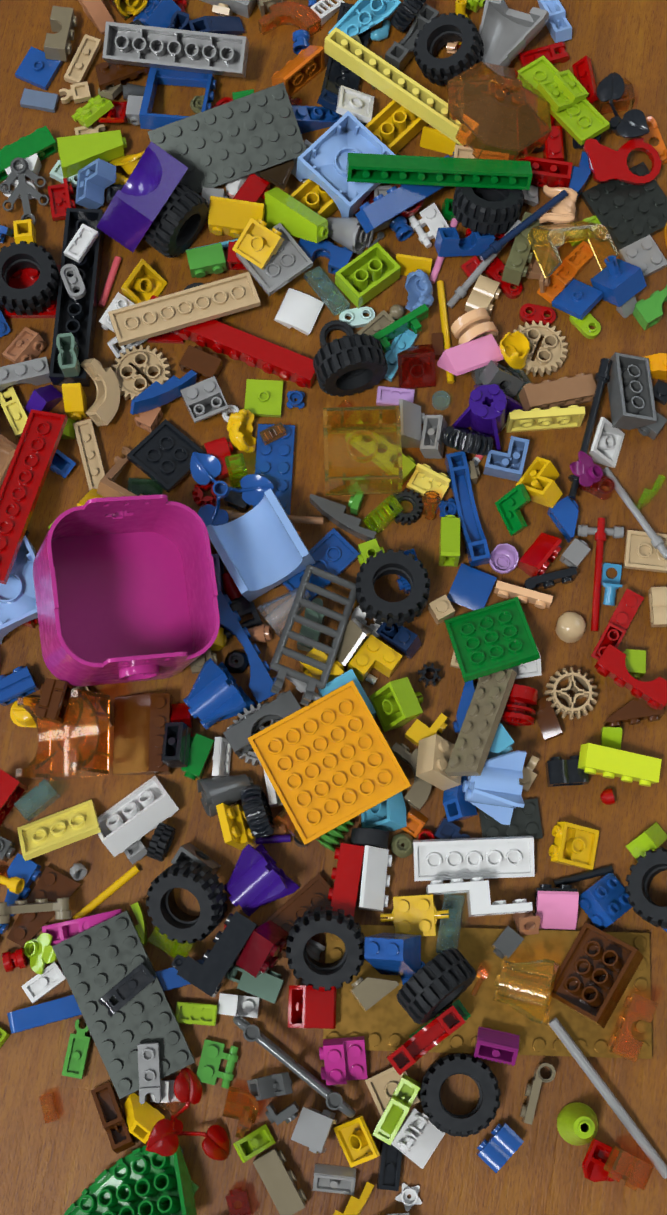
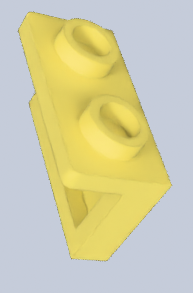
M417 463L416 469L406 488L414 490V492L438 504L449 489L451 480L446 474L433 471L429 465Z

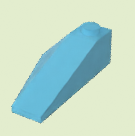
M358 0L328 33L337 27L350 37L359 35L390 17L402 3L399 0Z
M402 792L361 814V828H373L390 832L407 827L406 806Z

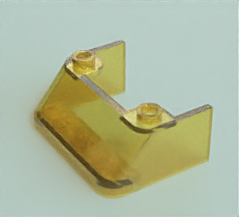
M576 221L535 226L527 235L545 279H548L562 263L556 248L561 247L563 243L588 240L601 271L607 267L604 262L605 258L611 255L616 257L619 255L608 229L602 224Z

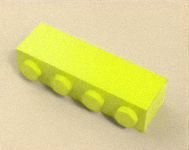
M586 743L580 747L578 768L583 769L584 773L595 775L597 772L603 774L602 777L614 779L619 777L623 782L632 783L637 781L641 786L651 787V784L659 783L662 759Z

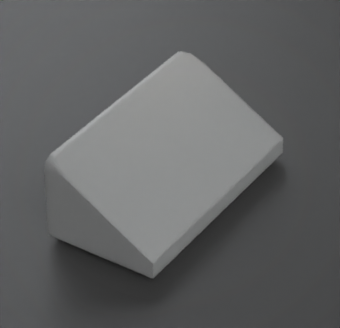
M315 1164L312 1191L354 1195L356 1168Z

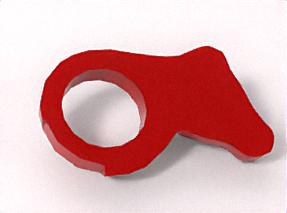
M590 138L584 143L583 149L588 156L589 168L593 173L595 182L607 183L614 179L641 186L651 182L660 172L662 160H660L656 149L644 142V138L630 139L617 151L601 145L596 139ZM633 151L646 153L652 163L650 173L645 176L633 174L627 166L628 154Z

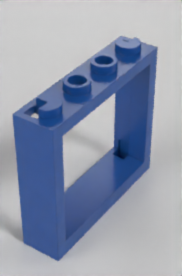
M150 67L139 113L141 129L153 130L189 117L152 113L158 84L206 88L201 112L211 109L212 103L210 102L214 101L213 90H216L217 85L213 74Z

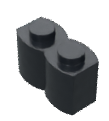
M579 755L570 756L569 760H562V757H551L550 761L545 763L548 787L586 785L589 783L588 774L584 773L583 769L578 768Z

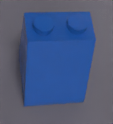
M379 933L367 936L364 941V958L380 974L412 977L421 968V935Z

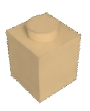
M446 595L432 601L428 605V610L437 625L443 623L444 620L454 617L455 610Z

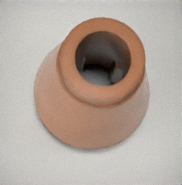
M262 624L247 629L251 635L248 638L250 641L267 643L268 640L273 638L271 625Z

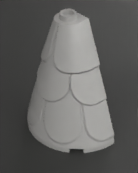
M485 0L482 21L479 27V34L484 44V55L481 64L477 66V71L471 74L477 86H488L525 49L526 45L547 24L549 20L547 10L532 7L529 12L530 14L508 8L505 0Z

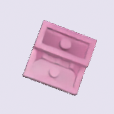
M538 891L536 916H540L539 929L576 930L579 893L569 891Z

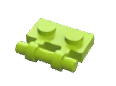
M97 95L94 98L91 97L85 106L79 107L71 117L75 122L78 121L80 125L88 128L112 109L114 105L111 100Z

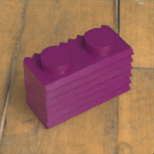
M479 1027L474 1057L495 1062L499 1061V1063L503 1062L504 1064L507 1063L514 1066L518 1055L520 1036Z

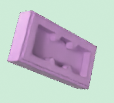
M378 386L376 405L398 408L399 399L413 403L415 389Z

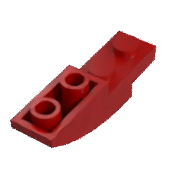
M626 589L591 657L599 660L609 644L618 648L644 599L643 596Z

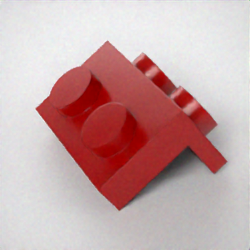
M63 178V184L47 186L53 221L65 220L66 209L76 208L75 200L71 198V195H74L73 186L68 183L67 178Z

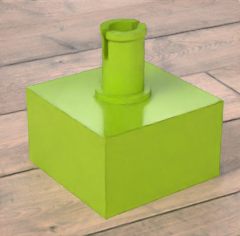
M408 677L391 681L369 696L384 732L400 728L423 713L420 706L423 703V697L417 698L422 694L414 692Z

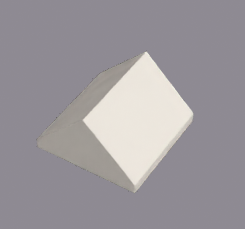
M601 417L588 454L593 462L615 468L625 433L618 428L612 427L610 421L605 417Z

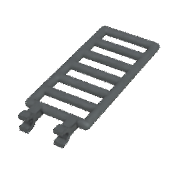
M306 566L270 664L271 669L278 671L271 692L278 694L283 686L285 676H290L307 683L300 704L308 706L312 700L315 687L319 689L326 687L356 600L355 583L315 566ZM311 575H317L350 589L349 597H343L310 583ZM306 589L345 605L343 614L304 599ZM300 605L339 621L337 630L298 615ZM294 621L333 637L332 646L330 647L292 631ZM288 638L327 653L326 663L285 647ZM282 654L322 670L320 680L279 664Z

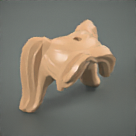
M544 185L543 192L550 198H554L563 190L568 193V196L551 208V213L542 215L539 218V223L554 222L553 225L560 230L571 227L575 219V202L578 193L572 188L548 187Z

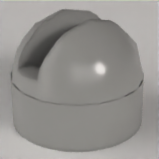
M74 863L73 867H70V875L76 881L83 879L87 874V869L81 863Z

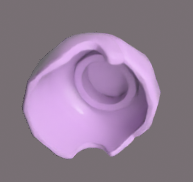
M508 543L499 544L490 553L489 564L497 573H510L518 564V551Z

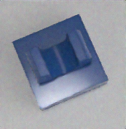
M0 225V243L4 244L6 235L12 237L14 230Z

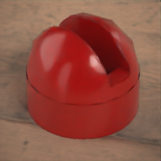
M612 788L606 789L601 793L600 799L604 804H616Z
M422 829L418 834V840H427L423 833H426L430 839H434V834L429 829Z

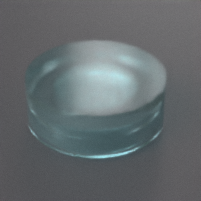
M445 391L435 392L432 396L433 407L437 410L447 409L450 405L449 394Z

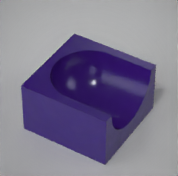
M151 141L121 191L118 190L114 195L97 228L131 252H134L188 170V167Z

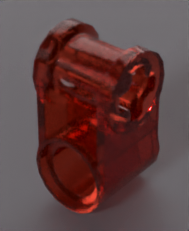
M604 475L600 481L593 483L589 487L579 484L581 490L589 492L602 500L609 499L615 487L613 480ZM606 486L609 488V491H603L600 487Z

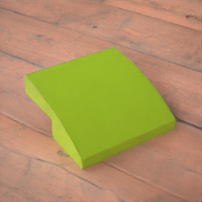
M569 69L555 73L553 79L540 82L537 86L538 91L556 112L579 103L589 95Z

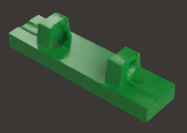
M423 304L372 336L380 341L382 349L386 353L391 350L389 341L410 328L415 334L422 331L420 322L428 318L429 309L426 304Z

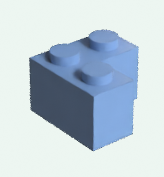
M98 158L78 171L75 203L87 209H97L103 206L105 202V188L115 183L117 178L116 166Z
M511 436L507 453L495 450L489 451L483 474L518 482L522 476L530 440Z

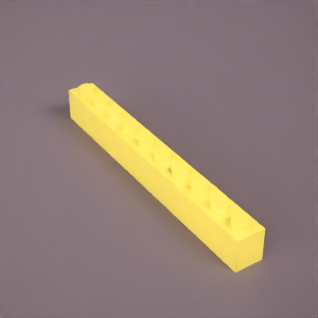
M335 27L325 38L324 52L448 138L462 146H469L476 139L479 124L343 31Z

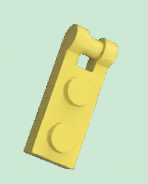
M12 386L8 388V391L0 392V404L16 438H19L28 417ZM12 397V400L8 402L5 401L6 399Z

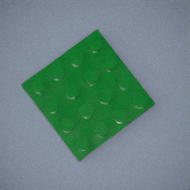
M518 597L444 620L464 682L540 659Z

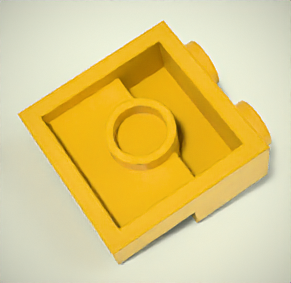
M250 218L232 250L264 270L272 255H276L285 239L281 237L282 233L277 229H268L266 227L267 223L260 218L257 221Z
M224 803L216 805L224 842L241 851L248 844L252 847L255 846L256 837L252 834L247 824L243 806L238 804L230 807Z
M557 822V825L552 829V836L555 837L554 844L550 846L548 852L549 856H551V862L593 870L599 830L569 822Z

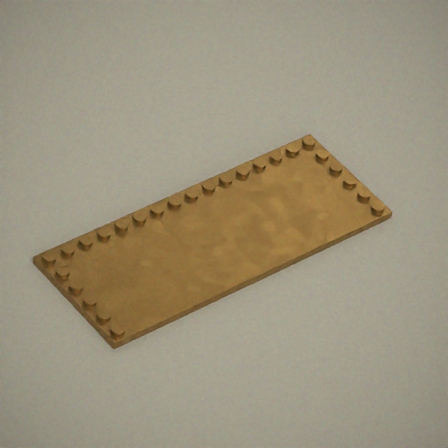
M360 925L364 938L379 933H395V926ZM436 927V936L421 937V961L425 964L438 954L453 947L458 949L476 970L475 980L457 998L471 1017L428 1052L474 1054L478 1028L484 1027L519 1035L518 1055L573 1057L548 1024L556 1017L585 1057L652 1059L650 933L606 932L638 949L644 957L605 1028L586 1019L545 993L580 931L539 930V934L523 935L521 937L524 940L509 959L505 957L503 959L499 958L493 953L494 948L492 947L493 943L505 929ZM326 933L325 963H333L344 955L345 944L338 936ZM364 958L363 965L360 966V972L357 976L353 975V981L349 984L343 982V987L336 990V1029H323V1039L364 1036L365 1050L394 1051L406 1042L411 1034L426 1023H415L397 1001L398 991L403 986L401 976L380 974ZM360 977L363 980L370 977L397 981L399 984L367 1011L363 1010L350 992L353 989L351 984Z

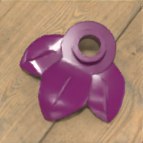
M579 451V461L571 463L570 469L575 476L579 477V483L582 486L589 487L593 483L600 481L603 471L599 465L593 463L592 458L588 454Z

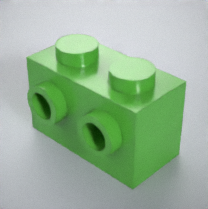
M221 243L186 250L192 278H202L208 274H220L223 271H227Z

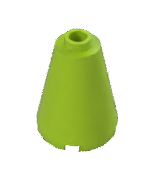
M573 1102L564 1106L557 1117L559 1134L571 1145H586L595 1138L598 1132L599 1123L597 1115L591 1107L584 1103Z

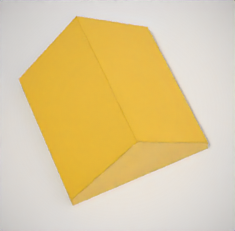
M141 259L121 289L127 299L137 304L150 300L152 295L158 297L167 285V282L144 259Z
M362 1114L333 1128L350 1167L380 1156V1152Z

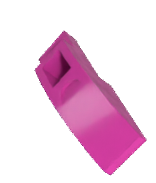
M122 909L42 926V933L51 934L53 937L50 945H56L122 913Z

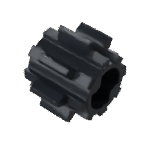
M433 663L431 667L423 664L424 670H418L417 673L421 676L418 682H424L425 688L428 685L436 687L435 681H441V677L437 675L440 669H435ZM426 672L433 673L432 679L426 678Z

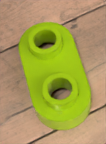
M590 313L582 320L572 315L569 316L570 322L584 337L594 339L599 335L601 325Z

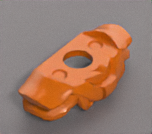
M652 116L646 117L650 132L639 138H644V142L648 144L652 138L659 140V144L653 147L658 152L662 165L667 163L666 146L656 120Z

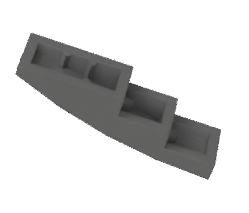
M310 494V503L336 526L364 541L376 538L377 532L361 527L360 518L346 514L345 505Z

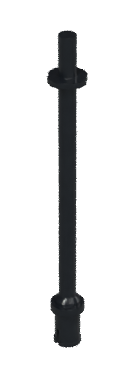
M608 358L600 360L598 373L595 374L597 386L580 451L586 454L604 384L610 380L609 372L613 361ZM569 475L568 479L572 484L568 497L576 499L580 484L579 477Z

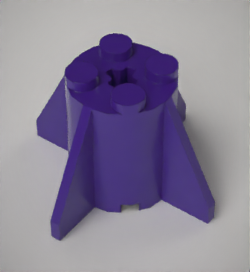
M497 384L474 385L475 390H472L470 393L469 407L452 426L471 427L472 430L492 436L496 451L501 452L498 433L504 427L506 416L509 415V412L517 409L523 410L522 404L505 395Z
M248 844L242 850L230 880L224 885L225 891L231 895L229 900L236 907L240 905L243 912L249 917L260 906L290 895L300 888L281 868L279 869L275 865L276 862L270 857L263 844L258 845L256 848Z

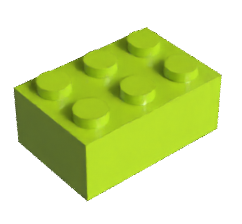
M377 242L335 273V285L359 309L400 278L401 267Z

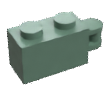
M320 598L312 600V602L323 606V601ZM308 608L305 609V618L322 625L324 624L325 615ZM301 625L299 634L319 642L321 632ZM297 641V648L299 650L310 652L313 649Z
M237 966L233 967L227 979L238 983L237 989L276 1004L284 980L281 979L282 975L270 971L269 974L261 973L255 978ZM237 971L243 972L240 980L235 978Z

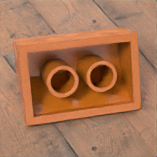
M310 45L306 49L301 50L298 56L293 60H289L285 67L273 74L271 77L272 86L284 82L288 97L291 98L325 69L324 48L322 46Z

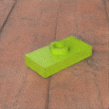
M177 1002L175 1016L178 1023L216 1026L218 1005Z

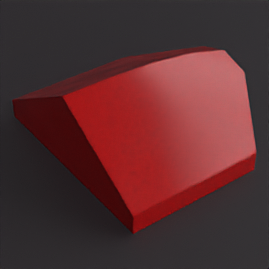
M112 102L114 107L96 121L100 123H128L126 118L127 102Z
M593 1138L582 1163L584 1177L593 1182L614 1181L625 1154Z

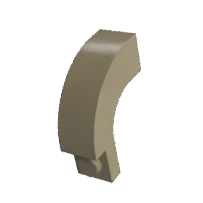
M395 743L391 748L393 754L408 764L414 774V783L405 795L404 801L419 812L429 797L432 785L416 776L418 749L416 748L411 754L409 753L410 749L406 745Z

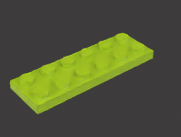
M544 55L516 71L515 78L581 146L587 139H593L609 129L610 123L586 98L560 112H556L538 91L537 86L540 82L553 79L555 73L559 71Z

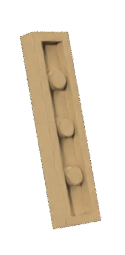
M87 419L75 422L73 426L90 491L92 488L98 489L99 482L104 477L105 471L92 420Z

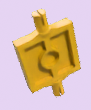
M434 894L394 896L392 913H381L380 917L388 918H381L380 920L381 922L393 921L395 933L413 934L423 937L436 936L437 920L449 919L450 915H442L449 914V910L437 911L434 904Z

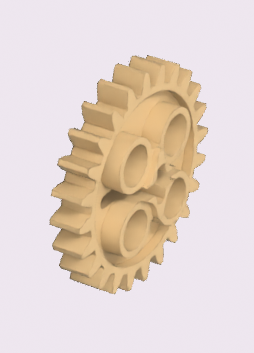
M532 320L531 325L525 322L524 327L519 325L518 330L514 329L513 333L520 331L530 342V352L526 365L523 368L526 369V375L530 371L533 372V377L536 376V373L543 377L544 372L550 375L551 370L557 372L558 367L561 368L563 362H565L568 349H566L568 343L564 342L566 337H560L561 330L555 332L556 326L549 328V322L544 326L542 321L536 325L535 321ZM544 336L535 360L531 361L540 337Z
M140 345L139 349L133 346V351H129L126 348L127 354L125 355L121 352L119 353L121 359L115 358L117 365H112V369L119 382L120 396L124 395L125 400H128L130 397L133 400L150 386L146 379L151 383L157 381L161 385L169 379L168 377L171 376V372L168 371L170 370V365L167 364V358H163L162 352L158 353L156 348L151 351L149 345L146 349H143V346ZM145 360L143 364H137L138 361ZM132 372L130 376H124L125 373ZM152 372H158L156 376H150ZM139 384L145 385L143 388H136Z

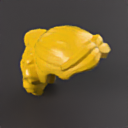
M240 409L239 412L231 413L227 424L229 439L238 450L252 453L255 451L257 443L256 438L252 436L255 415L248 409Z

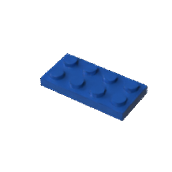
M334 528L309 550L315 561V564L312 566L336 576L343 573L357 559V555L360 554ZM305 570L282 583L294 596H296ZM314 574L311 575L309 580L310 583L324 589L332 583ZM306 589L303 598L312 601L319 594Z

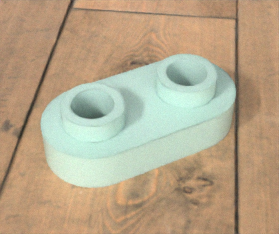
M368 306L360 307L359 309H347L339 315V320L349 324L352 329L364 327L375 318L374 310ZM368 313L369 316L365 317L363 316V314ZM350 316L351 319L346 320L345 317Z

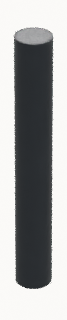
M612 865L554 879V886L556 888L560 885H567L613 873Z

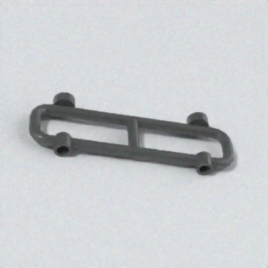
M239 1015L233 1017V1022L243 1030V1036L247 1041H256L326 1099V1105L329 1109L340 1110L349 1118L355 1116V1110L343 1100L338 1092H333L268 1039L261 1033L258 1026L250 1024Z

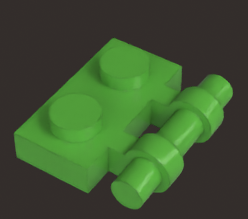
M205 1039L196 1074L200 1082L215 1086L218 1077L223 1079L221 1087L229 1089L230 1082L234 1079L233 1070L235 1062H238L239 1056H237L239 1047L231 1045L229 1053L224 1052V1043ZM222 1059L227 1060L225 1072L219 1071Z

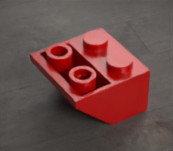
M541 532L518 561L517 567L530 577L545 574L550 561L554 562L559 556V552L562 549L560 547L562 540Z
M289 985L288 1028L336 1029V987L332 986L331 991H325V987H319V990L313 989V985Z

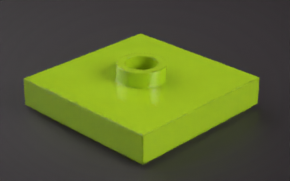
M247 379L244 409H248L257 417L281 418L284 382L279 380Z

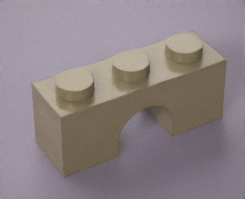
M53 6L50 16L51 30L58 33L46 34L44 43L45 57L50 60L67 61L68 54H71L72 50L71 40H74L75 32L73 29L77 27V16L74 15V8Z

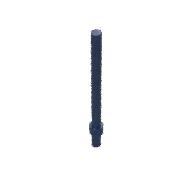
M565 190L561 191L500 240H495L489 245L487 250L479 255L480 259L485 261L492 254H497L506 243L566 198L568 193Z

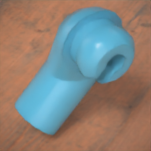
M383 20L382 27L370 33L371 40L381 41L386 39L389 35L391 22Z

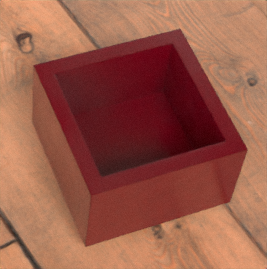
M268 920L253 930L236 964L255 978L261 973L265 974L270 967L273 968L278 962L279 958L277 955L286 947V939L289 933L271 920Z

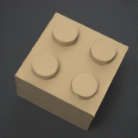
M437 734L419 740L416 776L443 791L461 785V776H448L445 773L455 744Z

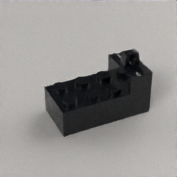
M237 911L234 915L230 913L224 923L227 925L223 932L219 931L213 940L216 944L212 950L208 949L202 957L203 964L188 956L186 958L177 954L171 964L178 970L177 975L211 997L217 995L235 966L253 930L259 927Z

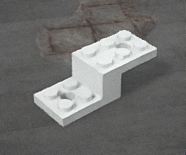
M484 877L471 878L470 882H464L462 878L451 879L450 883L444 884L443 880H434L426 887V895L466 893L469 917L529 913L533 911L532 902H527V899H516L512 901V904H506V900L492 902L491 905L489 880L484 881Z

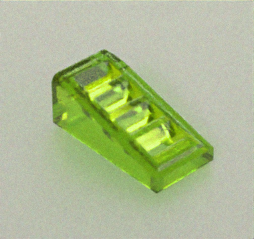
M242 453L225 457L231 487L241 488L240 480L248 475Z
M391 494L363 519V522L369 530L377 533L382 532L403 510V507L394 495ZM389 503L395 511L391 510V508L388 506Z

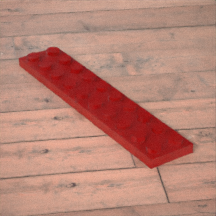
M31 409L0 489L1 584H6L66 426L68 420L66 415Z

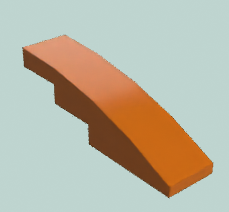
M583 240L550 275L549 287L546 286L545 292L540 293L539 288L537 294L549 303H552L564 288L586 267L596 255L597 250Z

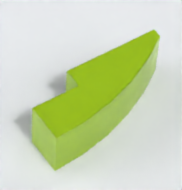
M403 1073L372 1133L373 1136L388 1145L392 1144L421 1088V1083Z

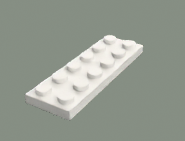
M533 836L413 840L414 881L471 879L475 877H484V879L535 877Z

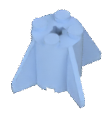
M517 750L487 759L481 776H468L467 780L463 781L462 792H465V801L472 803L499 823L510 825L513 809L516 807L524 808L525 805L521 796L523 785H520L519 778L523 779L522 770L526 751Z

